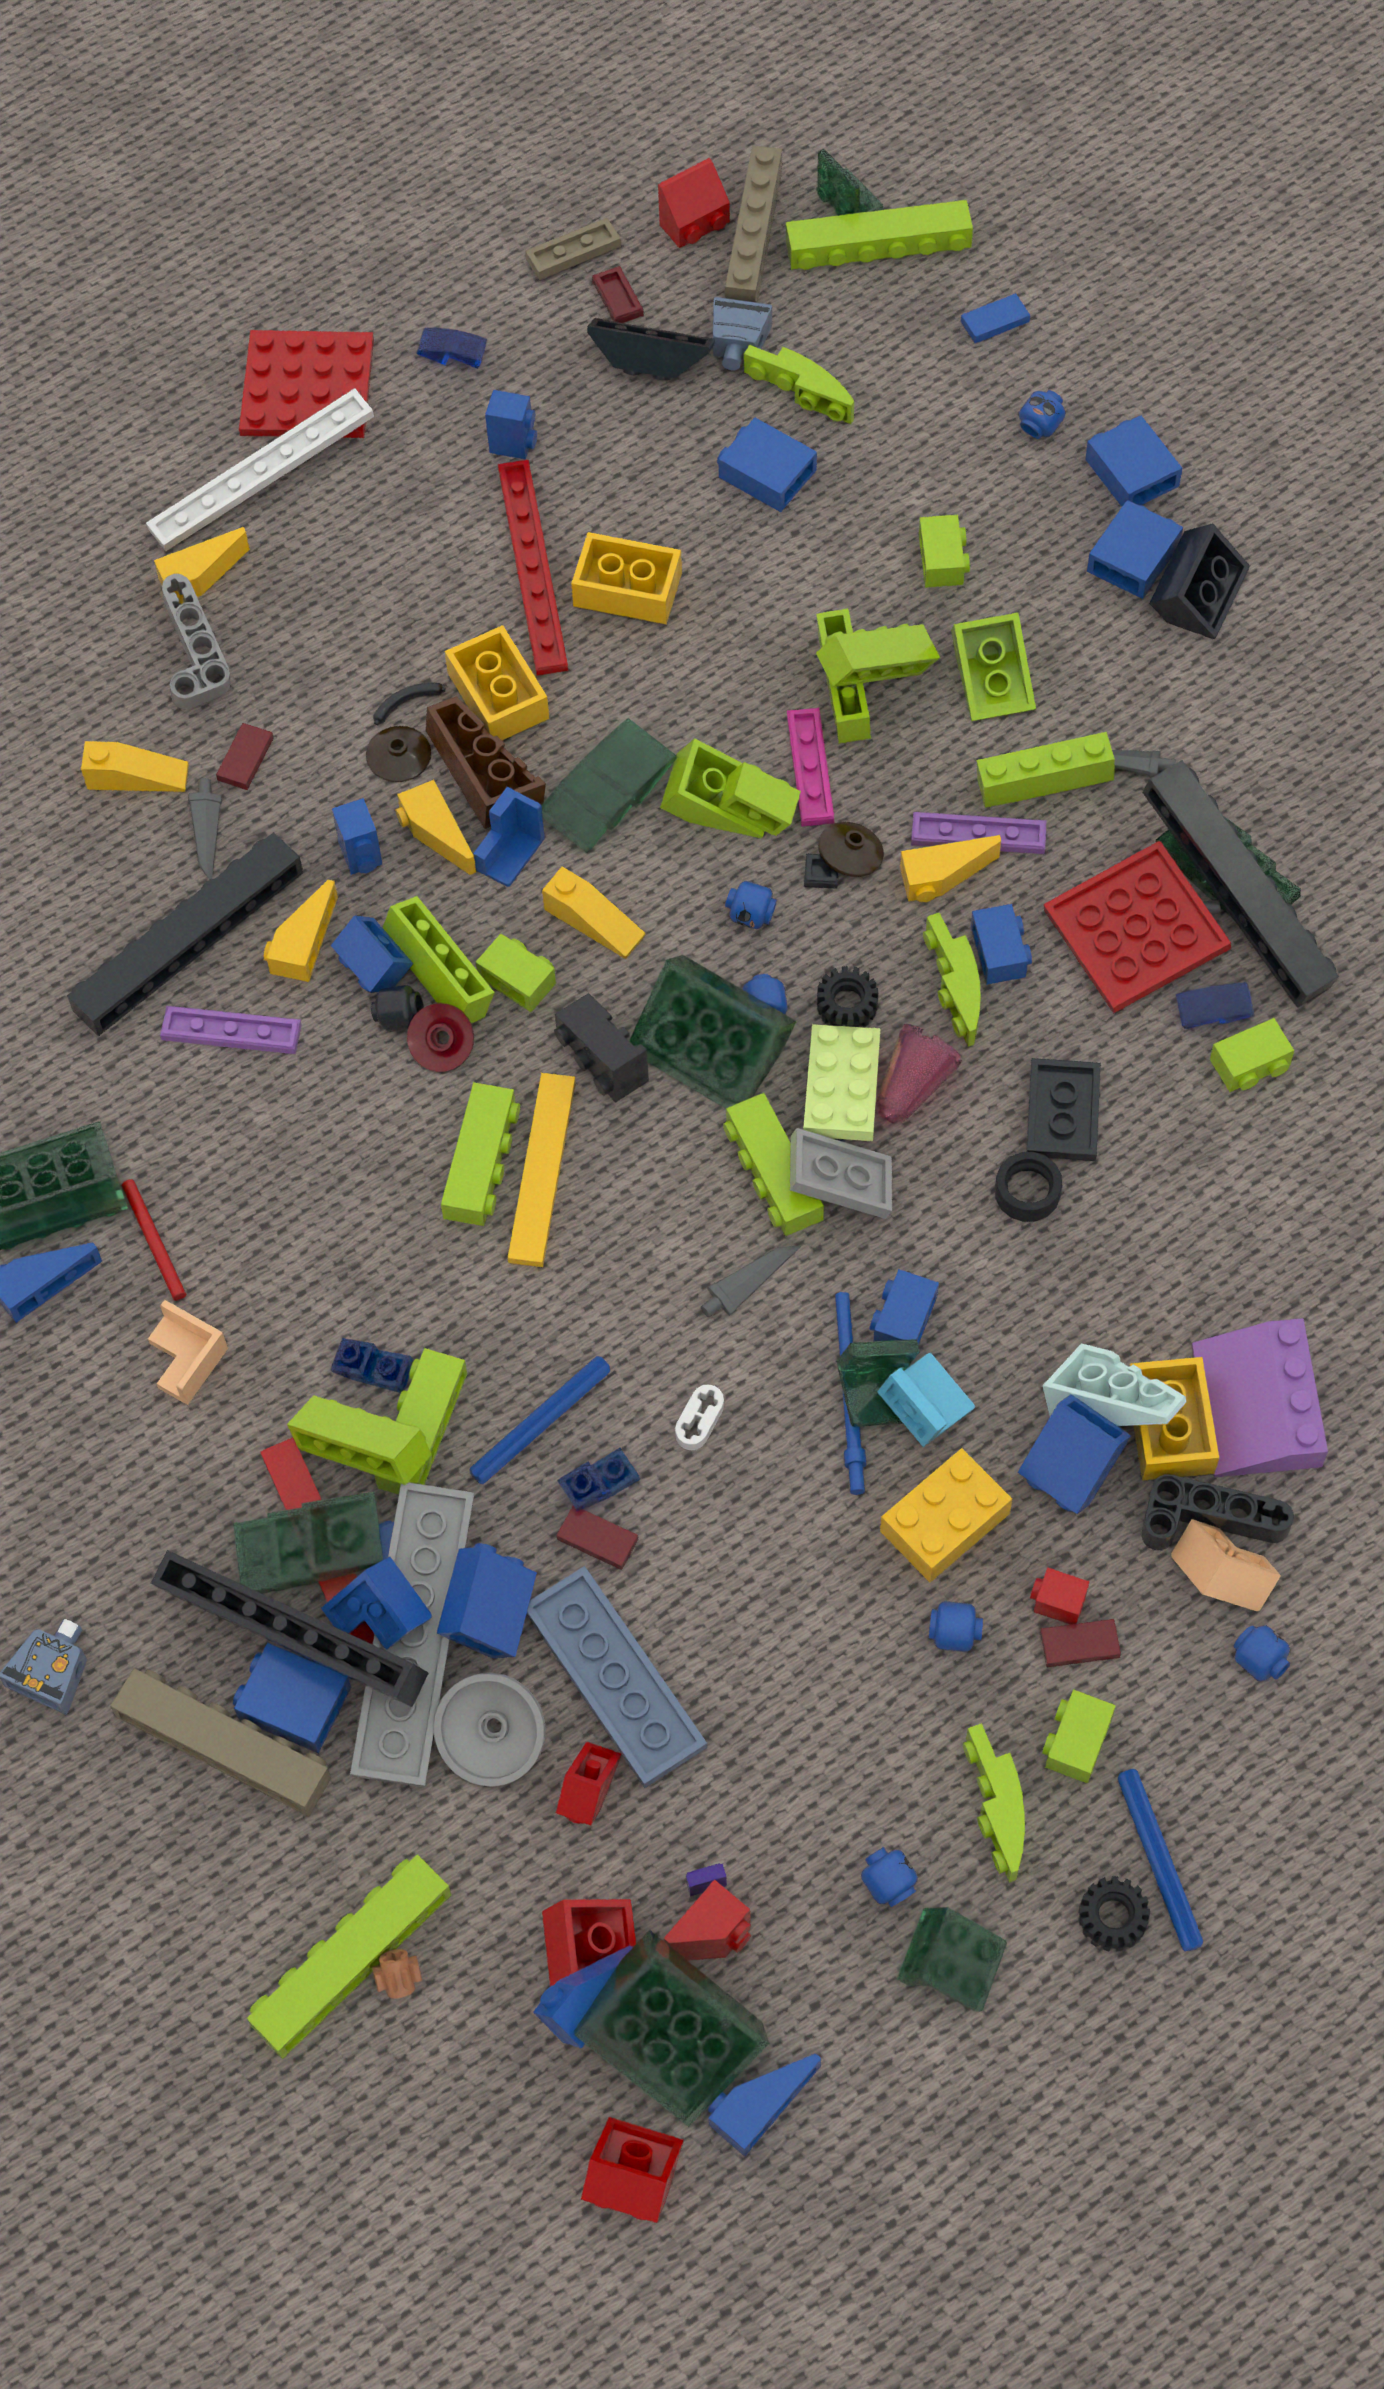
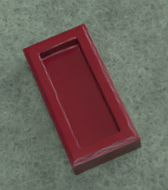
M620 266L592 275V282L614 322L625 323L644 316V310Z
M242 723L216 774L217 781L248 790L274 739L273 733Z
M575 1505L572 1506L556 1535L558 1541L620 1570L625 1566L638 1541L637 1534Z
M1114 1619L1041 1628L1040 1630L1046 1668L1116 1659L1121 1656Z

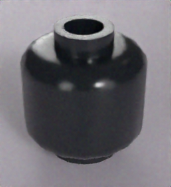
M409 985L389 987L379 990L376 995V1001L371 1003V1014L373 1020L379 1022L387 1032L408 1029L411 1020L418 1011L424 1008L420 993L418 991L415 992Z

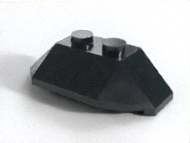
M594 318L587 326L588 335L614 368L623 369V373L628 375L651 374L653 378L667 381L671 378L675 379L705 357L715 345L714 338L665 331L600 318Z

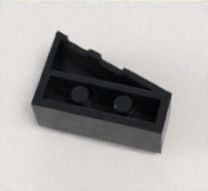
M588 993L555 1014L556 1029H554V1033L564 1047L569 1045L575 1052L573 1056L578 1066L583 1071L589 1070L595 1077L593 1082L598 1091L603 1096L608 1094L616 1103L649 1082L647 1049L642 1044L634 1047L627 1040L630 1037L629 1032L624 1027L618 1030L610 1021L613 1019L612 1015Z

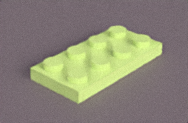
M812 1024L803 1130L832 1139L873 1141L880 1028Z

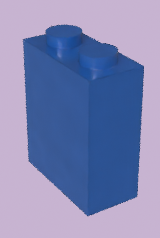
M1141 415L1132 420H1125L1117 427L1105 433H1098L1087 442L1085 460L1121 507L1127 500L1137 505L1145 504L1180 486L1181 465Z
M754 417L747 427L743 426L738 431L734 442L729 447L723 448L717 459L719 478L775 510L782 512L817 471V451Z
M1127 500L1089 553L1087 572L1143 599L1170 561L1182 537L1183 527L1171 519L1161 517L1149 511L1142 505H1137Z
M1071 1394L1057 1404L1018 1473L1026 1478L1027 1483L1031 1487L1045 1491L1055 1498L1056 1503L1061 1508L1078 1514L1090 1505L1131 1435Z
M477 1543L473 1548L459 1549L437 1634L490 1658L516 1657L537 1573L524 1567V1562L520 1559L508 1556L503 1557L496 1554L497 1549L487 1544Z
M267 1642L263 1652H257L250 1665V1672L252 1674L246 1685H240L233 1699L235 1713L241 1721L243 1719L249 1720L258 1725L262 1730L319 1754L352 1688L349 1678Z

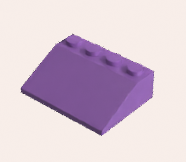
M1303 1318L1264 1322L1192 1343L1194 1358H1203L1219 1452V1461L1214 1477L1320 1468L1323 1466L1328 1449Z

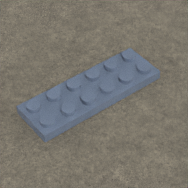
M585 1566L530 1600L527 1616L644 1788L708 1748L707 1742Z

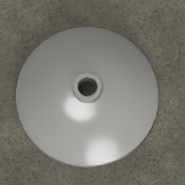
M479 1673L462 1679L447 1691L440 1701L435 1714L434 1737L442 1759L458 1776L477 1785L500 1786L519 1779L536 1763L545 1742V1720L538 1701L522 1683L503 1674ZM495 1718L501 1722V1730H494L491 1727V1719Z

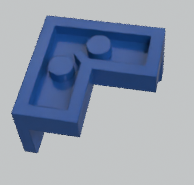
M507 787L489 810L491 830L475 850L473 856L476 871L509 887L544 841L545 836L541 804Z
M391 1557L364 1570L321 1607L332 1625L348 1634H351L366 1621L386 1650L398 1643L412 1630L432 1618L431 1612Z

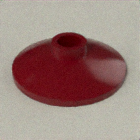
M444 1003L431 1004L418 1011L411 1020L407 1032L408 1047L413 1058L424 1068L435 1072L450 1071L461 1066L471 1054L474 1045L473 1027L469 1018L457 1007ZM442 1031H446L449 1035V1040L446 1044H443L439 1039Z

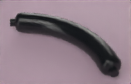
M430 682L415 684L397 691L378 707L373 715L374 724L378 726L384 723L390 713L402 703L421 696H439L442 692L446 691V687H442L441 683Z

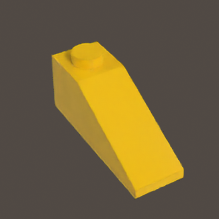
M244 527L154 560L161 585L166 577L172 574H181L188 578L196 596H202L250 550ZM174 591L179 599V604H183V595H180L178 591Z
M85 741L81 771L87 790L185 792L189 763L188 761L120 742Z
M431 780L397 794L399 808L395 809L401 826H408L413 837L469 875L476 873L474 856L435 781Z
M1000 835L901 851L900 869L908 902L915 900L929 902L935 899V897L942 896L998 859L1001 848Z
M563 866L542 889L545 911L624 959H627L645 936V932L593 885Z
M327 880L276 929L273 940L266 943L264 961L268 963L270 974L306 982L310 981L338 898L335 881Z

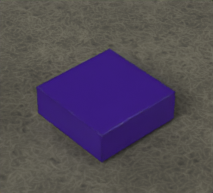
M719 1863L687 1872L686 1884L690 1897L703 1893L714 1880L723 1887H726L727 1876L723 1864Z

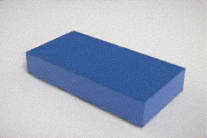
M1016 293L961 315V323L974 343L1030 322V314Z

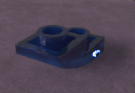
M424 328L416 354L446 365L448 359L451 358L478 369L483 359L487 339L454 329Z
M1247 982L1205 987L1176 994L1181 1023L1184 1029L1216 1021L1226 1024L1255 1016Z
M342 1338L330 1370L351 1380L401 1393L407 1385L414 1360L410 1355L378 1350L374 1343Z
M618 1448L592 1465L587 1461L557 1481L576 1511H579L614 1496L639 1481L640 1477L622 1449Z

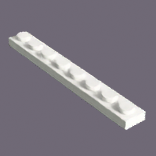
M354 388L146 523L148 530L166 552L373 418V410Z

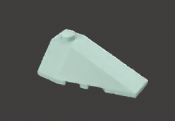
M1082 1343L1043 1384L1049 1416H1051L1060 1401L1072 1394L1117 1426L1168 1424L1186 1403V1397L1158 1379L1150 1380L1143 1376L1141 1369L1134 1364L1130 1367L1120 1361V1356L1116 1353Z

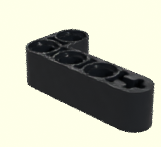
M1165 1474L1159 1476L1152 1485L1142 1527V1540L1150 1549L1159 1551L1167 1549L1174 1540L1178 1522L1190 1523L1191 1519L1218 1527L1223 1532L1269 1543H1278L1288 1536L1294 1520V1512L1286 1502ZM1163 1491L1170 1492L1174 1495L1175 1500L1165 1501L1159 1497L1158 1493ZM1204 1500L1211 1505V1508L1207 1510L1200 1509L1194 1502ZM1235 1508L1241 1509L1247 1514V1517L1237 1518L1230 1510ZM1256 1513H1260L1259 1522L1254 1521ZM1272 1518L1279 1519V1526L1272 1524ZM1162 1525L1168 1530V1533L1163 1535L1154 1533L1151 1530V1526Z

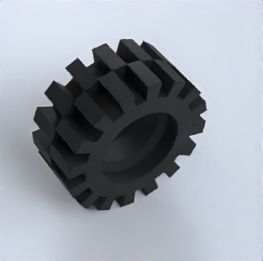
M842 966V973H838L835 968L831 970V977L827 974L822 977V983L819 982L817 989V1011L819 1015L822 1014V1021L825 1024L830 1021L832 1026L859 1027V1024H862L863 1027L869 1025V1018L873 1020L876 1016L879 994L874 978L869 980V973L864 971L862 975H859L860 968L854 967L853 972H848V966ZM850 990L857 993L861 1001L855 1007L845 1008L837 1005L834 998L839 992Z
M1112 1876L1109 1881H1106L1104 1877L1099 1879L1098 1884L1095 1885L1093 1883L1090 1885L1087 1892L1083 1895L1078 1912L1079 1926L1083 1927L1082 1933L1085 1938L1089 1936L1092 1939L1091 1944L1095 1947L1099 1944L1103 1946L1105 1951H1110V1948L1116 1949V1952L1123 1951L1127 1946L1130 1949L1138 1940H1141L1149 1923L1150 1909L1147 1907L1149 1901L1146 1896L1143 1897L1141 1895L1142 1889L1138 1885L1135 1888L1132 1887V1881L1125 1878L1124 1882L1118 1881L1119 1876ZM1108 1901H1118L1127 1908L1129 1920L1122 1927H1108L1100 1919V1907Z

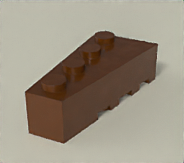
M457 696L427 707L425 731L484 829L491 827L489 810L507 787L541 804V807L544 805L546 783L539 776L535 778L527 770V765L519 757L515 758L504 748L505 743L497 735L493 737L484 728V723Z

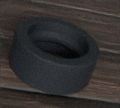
M1020 1152L1010 1156L1000 1165L995 1181V1199L1000 1209L1009 1217L1022 1222H1036L1048 1217L1057 1208L1062 1192V1174L1057 1165L1047 1156L1036 1152ZM1021 1171L1038 1173L1047 1179L1049 1192L1044 1199L1037 1202L1017 1200L1008 1191L1010 1177Z

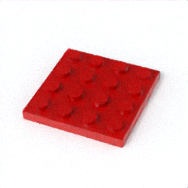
M250 330L239 424L240 436L280 437L354 388L368 404L374 345L373 332ZM366 422L342 438H365Z
M1161 841L1152 844L1043 904L1045 913L1113 1014L1231 949L1230 940Z

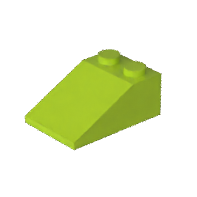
M1019 613L954 624L951 634L971 721L1036 710Z
M695 738L677 753L661 802V809L689 823L757 838H762L765 832L719 808L728 776L742 764L740 761Z

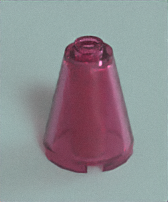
M904 1024L899 1032L875 1103L880 1109L878 1114L893 1124L897 1120L905 1122L962 1063V1060H959L960 1054L953 1047L935 1035L932 1038L924 1035L921 1036L924 1029L911 1024Z

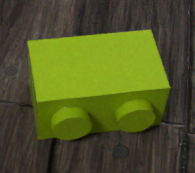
M958 515L920 517L919 543L925 588L963 585L964 573L970 572L969 554L963 553L962 547L966 546V529L959 526Z
M743 762L729 774L719 808L771 835L777 836L791 825L801 791L791 787L784 780L770 776L759 767Z
M501 933L476 961L477 971L488 985L530 1012L536 1008L556 985L555 968L547 958L535 956L519 940L515 938L509 939Z
M1272 1018L1213 1044L1210 1061L1229 1092L1239 1088L1247 1090L1255 1086L1261 1078L1268 1075L1277 1077L1285 1073L1291 1065L1294 1049L1275 1018Z
M1073 1689L1069 1701L1062 1699L1054 1720L1061 1723L1057 1734L1049 1732L1042 1751V1754L1048 1756L1045 1768L1088 1784L1113 1718L1116 1705Z

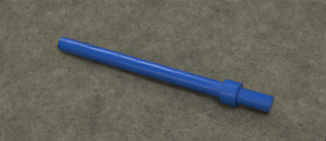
M839 1292L835 1295L847 1441V1449L844 1451L845 1467L849 1469L850 1493L860 1495L865 1493L863 1467L866 1466V1452L861 1447L850 1297L847 1292Z

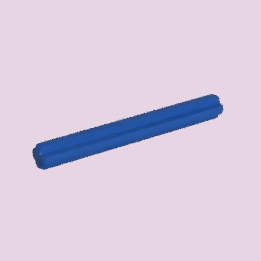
M596 1356L473 1464L469 1469L471 1476L479 1484L487 1482L609 1374L610 1366L600 1356Z
M1129 1769L1119 1774V1785L1182 1949L1184 1951L1195 1950L1202 1946V1936L1139 1773L1136 1769Z

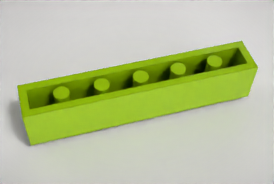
M967 200L786 222V246L791 270H809L813 267L826 265L840 266L844 263L859 261L871 262L875 259L883 258L898 259L907 255H929L934 252L947 250L961 251L964 248L972 247L973 225Z
M418 1854L412 1860L405 1859L398 1864L391 1874L393 1878L383 1887L377 1886L371 1890L363 1901L365 1905L355 1914L349 1913L344 1916L336 1925L335 1930L337 1932L326 1942L321 1940L316 1943L307 1954L308 1960L298 1969L293 1967L288 1970L279 1980L278 1984L280 1986L269 1997L267 1995L260 1997L250 2008L251 2014L247 2017L249 2024L282 2059L373 1972V1966L380 1965L379 1957L382 1954L397 1949L452 1896L449 1885Z

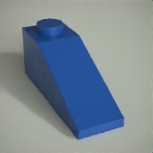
M92 1242L12 1260L8 1264L0 1265V1304L17 1323L100 1264L102 1259L97 1247Z
M627 1946L557 1981L542 1994L540 2004L533 2013L563 2043L582 2048L653 1955L648 1950Z
M815 2053L734 2087L728 2095L722 2092L708 2109L711 2113L708 2118L709 2126L745 2157L819 2070L822 2058Z

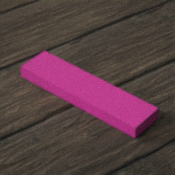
M819 708L788 710L787 722L796 789L801 791L798 799L801 827L834 824V811Z

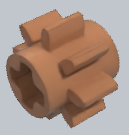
M403 1949L385 1952L379 1957L380 1965L372 1967L377 1991L386 1990L387 1996L390 1998H402L410 1995L415 1990L414 1982L422 1981L417 1956L408 1957L407 1951Z

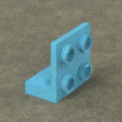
M931 1353L926 1354L905 1371L899 1368L888 1377L877 1391L923 1447L975 1408L974 1403Z

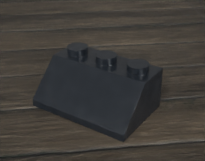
M1213 523L1186 530L1149 604L1166 623L1210 639H1216L1250 565Z

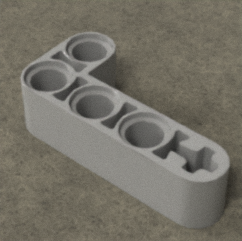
M172 574L163 581V601L192 667L173 675L170 680L172 702L175 706L181 709H189L226 694L231 685L230 672L190 581L181 574ZM174 591H178L180 595H183V604L179 605V599ZM190 617L198 620L193 626H186L182 623L184 619ZM199 646H207L211 649L210 652L203 655L195 652V649ZM212 674L223 676V680L218 683H212L207 678ZM181 686L193 688V691L187 695L177 692Z

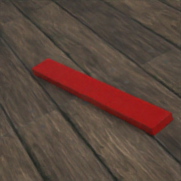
M529 459L498 464V471L536 676L568 671L567 657Z
M292 1437L264 1449L260 1453L328 1602L357 1576L299 1448ZM365 1621L351 1635L373 1645L374 1633Z

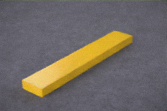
M541 1073L509 1247L508 1263L543 1267L576 1084L575 1076Z

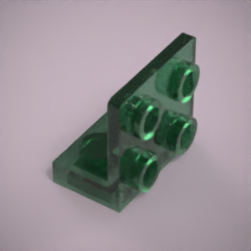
M825 149L818 152L816 191L824 203L828 202L835 209L837 216L883 210V204L847 168H843Z
M917 1339L850 1343L841 1354L836 1363L851 1426L904 1424L877 1391L892 1373L899 1368L905 1371L920 1353Z
M949 1907L923 1908L897 1980L908 1986H930L969 2009L981 2012L985 2006L1007 1942L1005 1939Z

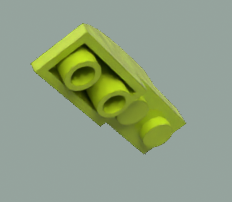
M748 346L744 353V373L755 380H765L773 383L784 391H794L795 403L805 410H815L827 415L834 421H844L852 424L854 420V400L841 383L824 368L805 356L785 347H782L779 354L775 355L757 347Z
M940 912L927 916L926 931H923V938L928 950L934 949L938 956L936 963L942 976L941 990L938 991L940 1004L944 1010H950L953 1016L951 1022L958 1038L963 1036L969 1047L975 1044L979 1022L981 993L978 968L966 935L953 939Z
M981 1723L968 1728L967 1742L963 1743V1749L970 1764L976 1763L981 1776L977 1777V1783L984 1799L991 1798L988 1801L982 1802L981 1816L977 1817V1822L985 1839L991 1837L996 1850L991 1852L998 1873L1005 1872L1008 1881L1012 1882L1017 1879L1024 1846L1025 1811L1023 1795L1011 1753L996 1757Z

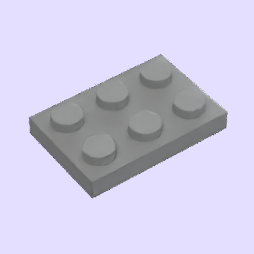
M796 1128L791 1135L790 1191L886 1219L892 1212V1157Z

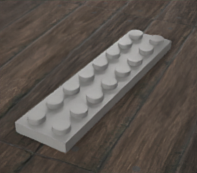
M409 1482L406 1485L401 1484L388 1557L393 1559L431 1612L432 1618L412 1630L387 1650L375 1634L373 1645L417 1665L429 1674L413 1707L365 1686L350 1776L425 1788L434 1738V1719L440 1702L450 1639L437 1634V1629L458 1550L466 1548L474 1501L473 1492Z

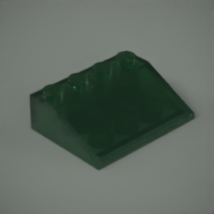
M680 955L665 961L629 1042L634 1047L642 1044L647 1049L648 1063L726 1109L755 1095L782 1053L797 1021L685 955Z
M100 1121L0 1153V1250L11 1249L18 1244L36 1238H45L52 1233L70 1227H79L86 1222L104 1216H113L119 1211L128 1209Z
M651 1930L622 1958L574 2030V2035L688 2127L770 2044L761 2020Z

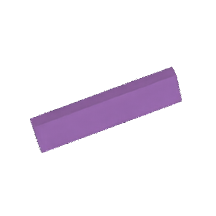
M914 812L911 845L936 846L1000 835V851L1044 854L1047 821Z
M166 1006L160 1036L161 1040L296 1054L302 1024L299 1019Z

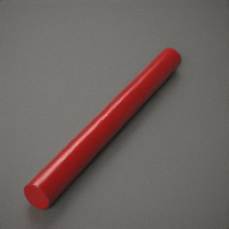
M133 1179L124 1181L121 1187L173 1300L177 1301L186 1297L187 1294Z

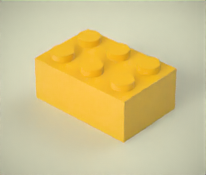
M587 532L571 583L573 606L667 625L682 575L681 550Z
M503 625L445 651L449 677L468 708L484 723V728L493 737L497 735L501 740H504L550 719L547 695Z
M1195 1357L1130 1363V1366L1134 1364L1140 1368L1143 1376L1150 1380L1158 1379L1186 1397V1403L1168 1424L1133 1425L1142 1481L1155 1480L1165 1474L1180 1477L1215 1474L1219 1461V1452L1203 1358Z
M961 1448L881 1516L880 1532L931 1583L1010 1514L1012 1498Z

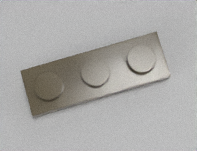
M604 218L526 250V260L538 279L541 280L621 247V238L609 219Z

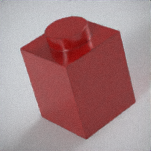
M1047 1567L1044 1578H1036L1030 1595V1599L1036 1600L1034 1613L1067 1624H1077L1090 1582Z

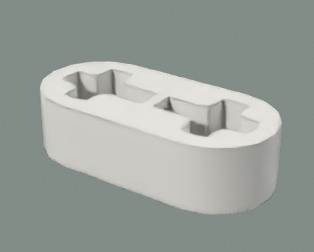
M702 1385L693 1392L675 1427L676 1441L682 1448L697 1450L708 1440L724 1408L723 1394L716 1386ZM709 1396L714 1397V1404L716 1406L709 1405L704 1414L700 1413L702 1409L700 1398L706 1400ZM695 1421H698L697 1429L700 1436L693 1435L690 1439H687L683 1429L690 1430Z

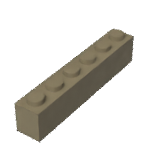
M752 145L725 284L726 299L758 303L782 175L781 148Z
M133 1668L110 1706L117 1718L308 1817L310 1816L331 1780L325 1760L310 1752H307L306 1756L294 1751V1745L280 1736H275L271 1739L261 1734L262 1729L249 1720L243 1719L240 1723L230 1718V1713L216 1703L211 1702L207 1706L197 1701L198 1696L185 1687L179 1686L176 1690L166 1685V1680L154 1671L146 1670L143 1673Z

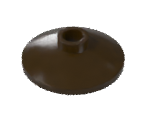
M393 726L380 731L371 739L366 749V760L371 771L379 778L390 782H404L414 779L424 772L431 760V746L427 738L420 731L407 726ZM396 746H402V747H403V748L400 749V750H394V749H392V748H394V747H396Z
M837 822L828 826L822 832L818 843L820 855L825 863L836 872L846 876L863 877L870 875L880 867L884 857L883 846L879 838L868 828L853 822Z

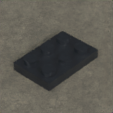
M1031 1059L1026 1152H1036L1055 1159L1096 1161L1101 1063Z

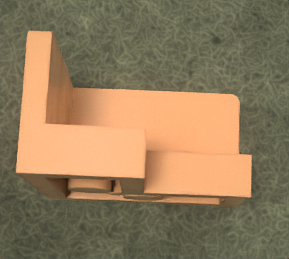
M164 1300L160 1305L164 1317L151 1333L148 1341L149 1344L175 1359L157 1382V1386L160 1390L188 1405L225 1354L228 1347L223 1332Z
M1191 1519L1171 1553L1174 1561L1203 1595L1254 1611L1261 1610L1281 1577L1264 1556L1237 1548L1220 1528Z

